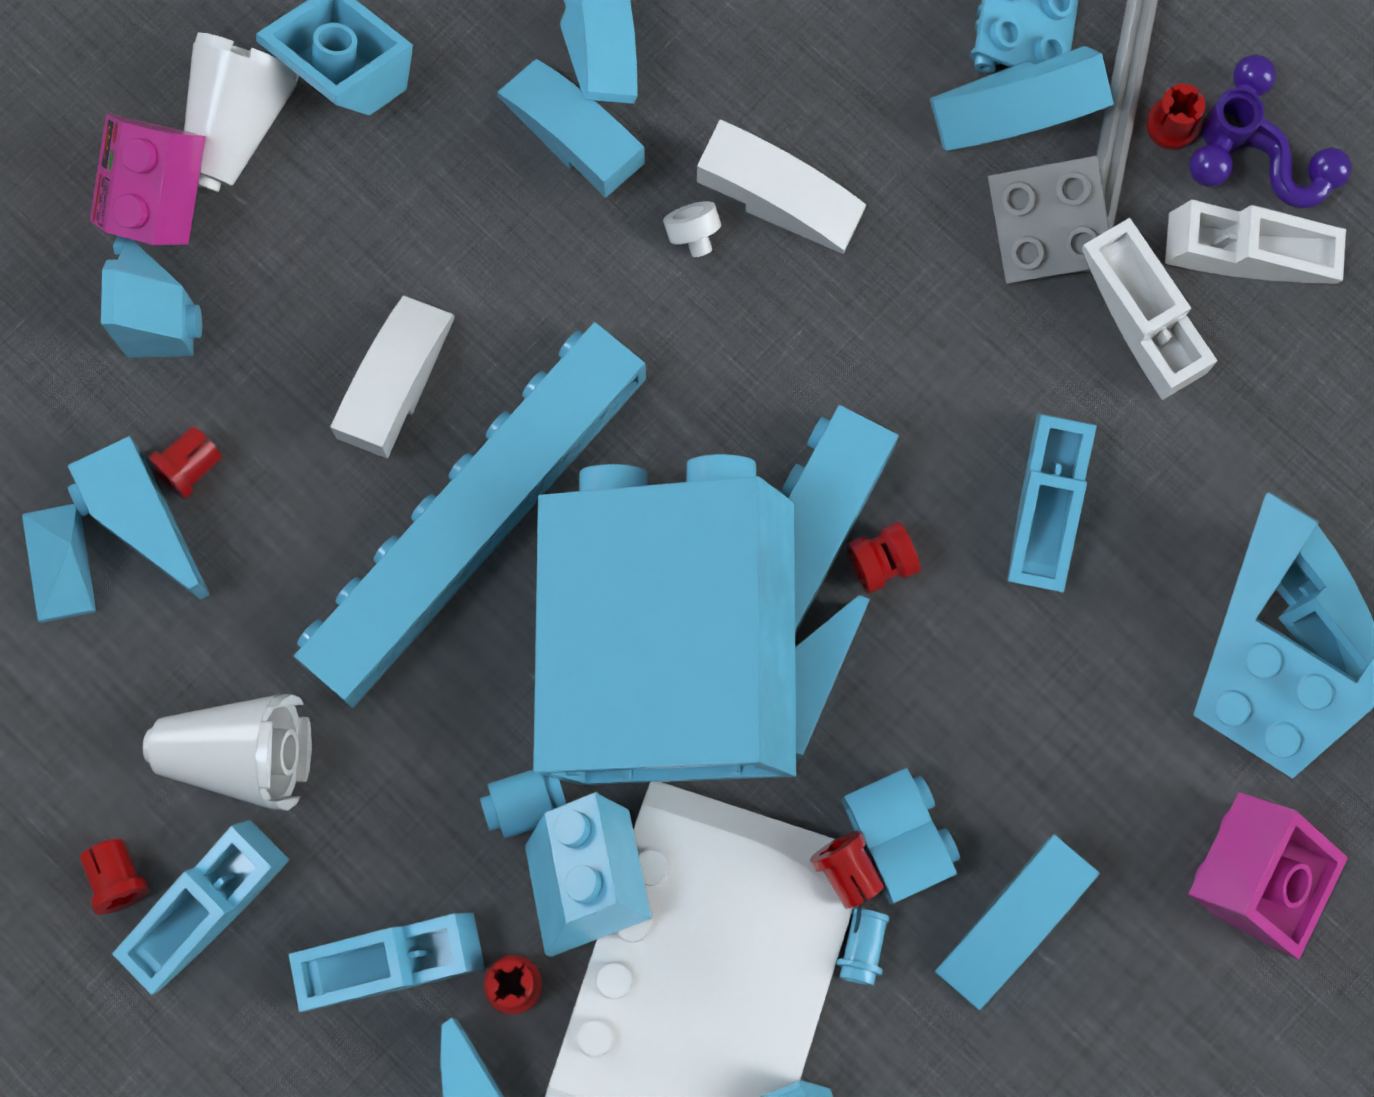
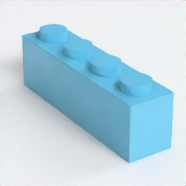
M838 405L831 420L821 416L807 443V446L815 449L805 467L797 463L795 464L781 491L782 494L788 496V499L794 502L795 635L894 451L899 437L898 434L841 405Z

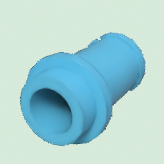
M853 908V917L844 959H837L836 963L837 966L841 967L839 978L857 984L874 986L875 977L882 976L883 969L878 967L886 925L889 923L890 917L871 910Z

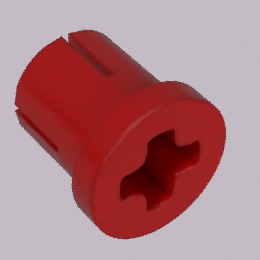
M1184 83L1174 85L1165 92L1161 100L1152 106L1146 119V129L1149 137L1156 145L1167 150H1180L1194 142L1200 132L1201 117L1206 107L1205 99L1202 94L1199 95L1200 91L1196 87Z
M191 426L161 454L155 451L146 459L151 469L164 484L183 500H186L194 492L192 486L222 459V455L210 440L205 444L204 441L207 437L194 426Z
M859 830L847 833L831 841L810 858V862L817 872H824L846 909L865 902L861 896L862 892L865 898L869 900L884 888L881 877L863 848L866 845V840Z
M123 839L103 841L92 846L91 849L88 848L80 855L79 859L94 894L90 899V903L95 914L104 915L120 911L134 905L149 894L150 888L144 877H138Z
M509 955L498 959L490 966L485 975L484 992L486 998L495 1009L502 1013L512 1015L524 1013L537 1003L542 993L543 982L540 971L533 962L522 956ZM521 969L524 975L520 983L526 989L524 992L525 996L518 997L510 994L505 999H502L499 994L503 989V985L498 980V977L503 971L513 975Z

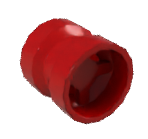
M899 521L882 527L880 535L871 539L861 536L846 543L847 553L853 570L867 594L883 589L887 580L896 576L906 579L921 571L915 547L905 527Z

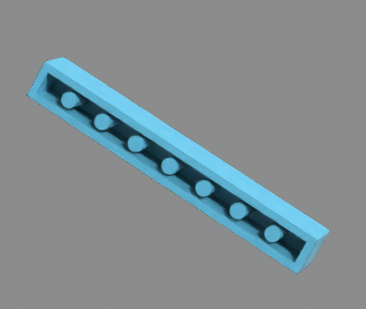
M596 322L584 334L578 330L568 338L559 351L560 361L548 374L540 371L531 379L522 393V396L525 398L524 401L512 414L505 411L494 420L485 435L488 441L475 455L468 452L457 461L448 476L451 482L438 496L432 493L420 502L411 516L414 523L400 538L393 535L385 541L374 556L373 560L377 564L362 580L359 577L352 579L337 596L335 602L339 606L324 622L320 619L313 622L299 638L297 645L300 649L294 657L352 709L537 503L538 495L545 494L646 380L645 362Z

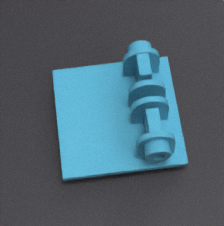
M982 0V4L978 6L977 15L980 18L975 24V30L977 31L975 48L971 50L970 55L971 60L975 62V70L982 73H992L995 71L996 65L1000 63L1013 67L1029 61L1036 65L1070 52L1078 0Z

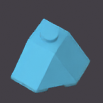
M117 236L113 249L114 254H120L118 260H106L102 269L101 325L127 358L193 356L194 338H200L202 335L200 306L194 305L183 286L132 239Z

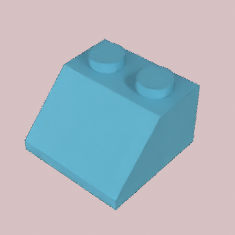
M307 0L256 33V41L335 105L370 116L407 90L413 44L357 0Z
M593 793L544 813L525 845L545 955L555 956L652 919L628 809L597 793Z

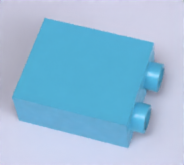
M724 454L695 457L687 461V482L648 485V472L639 467L619 464L595 465L580 470L578 492L538 495L533 772L576 785L796 777L794 502L762 478L756 476V462L753 459Z

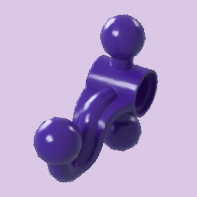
M1258 54L1247 56L1241 59L1235 66L1233 82L1236 88L1224 92L1203 120L1201 129L1207 145L1197 149L1191 156L1189 171L1192 179L1200 186L1209 188L1226 182L1231 174L1233 163L1229 153L1239 150L1245 144L1265 152L1270 158L1269 177L1271 188L1281 201L1288 206L1299 209L1312 208L1323 202L1333 189H1338L1348 181L1352 168L1349 156L1341 149L1333 147L1316 152L1310 159L1308 175L1311 180L1310 185L1301 187L1295 184L1292 179V155L1289 143L1284 133L1278 127L1264 119V106L1259 96L1269 92L1274 86L1276 78L1273 62L1265 56ZM1223 114L1235 116L1240 121L1242 128L1231 126L1227 123Z

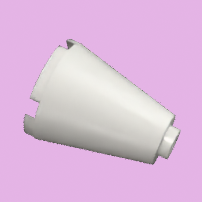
M198 32L195 43H193L184 131L206 136L198 186L218 193L221 184L233 186L298 84L299 75L278 58L252 47L248 51L233 46L234 41Z
M278 694L159 718L145 734L143 755L145 760L150 763L154 773L272 810L288 811L297 804L301 797L291 796L296 781L307 782L310 771L312 752L311 725L309 717H298L295 706L304 705L301 698L292 694Z

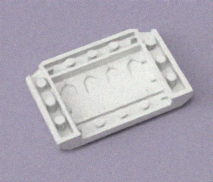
M650 782L633 831L652 919L597 939L545 1097H761L799 1081L853 907L844 908L824 872H817L810 862V858L818 850L835 839L662 782Z

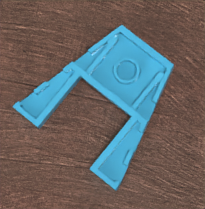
M1269 491L1264 497L1193 716L1293 779L1374 708V656L1359 679L1356 680L1257 618L1319 524V521Z

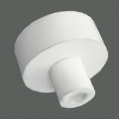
M710 201L683 206L669 213L663 219L669 241L672 244L688 243L692 257H700L712 251L708 236L715 233L721 227L715 203Z

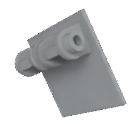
M1097 155L988 176L1006 284L1090 269L1082 247L1087 242L1109 230L1103 193L1105 192L1103 172L1099 169Z

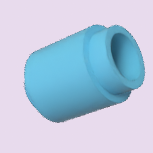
M533 770L488 783L490 795L480 798L489 831L501 828L504 839L534 830L545 812L566 804L559 779L535 773Z

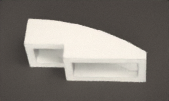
M721 119L697 165V183L745 203V212L841 254H844L866 208L864 202L815 168L767 141Z
M1190 200L1169 213L1165 264L1233 277L1298 283L1337 284L1343 281L1346 229L1254 205L1239 212Z
M1128 218L1083 245L1082 251L1109 311L1160 398L1164 400L1207 374L1218 360L1188 318L1187 314L1191 310L1190 305L1132 220Z
M404 295L402 296L364 357L330 426L338 440L388 459L407 414L412 415L453 323L454 314Z

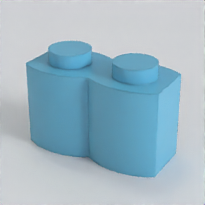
M905 768L852 792L841 799L854 831H861L866 840V845L863 848L884 883L882 891L890 905L957 874L953 863L960 860L958 849L948 830L943 828L937 831L928 810L935 807V802L921 775L912 778L909 770Z

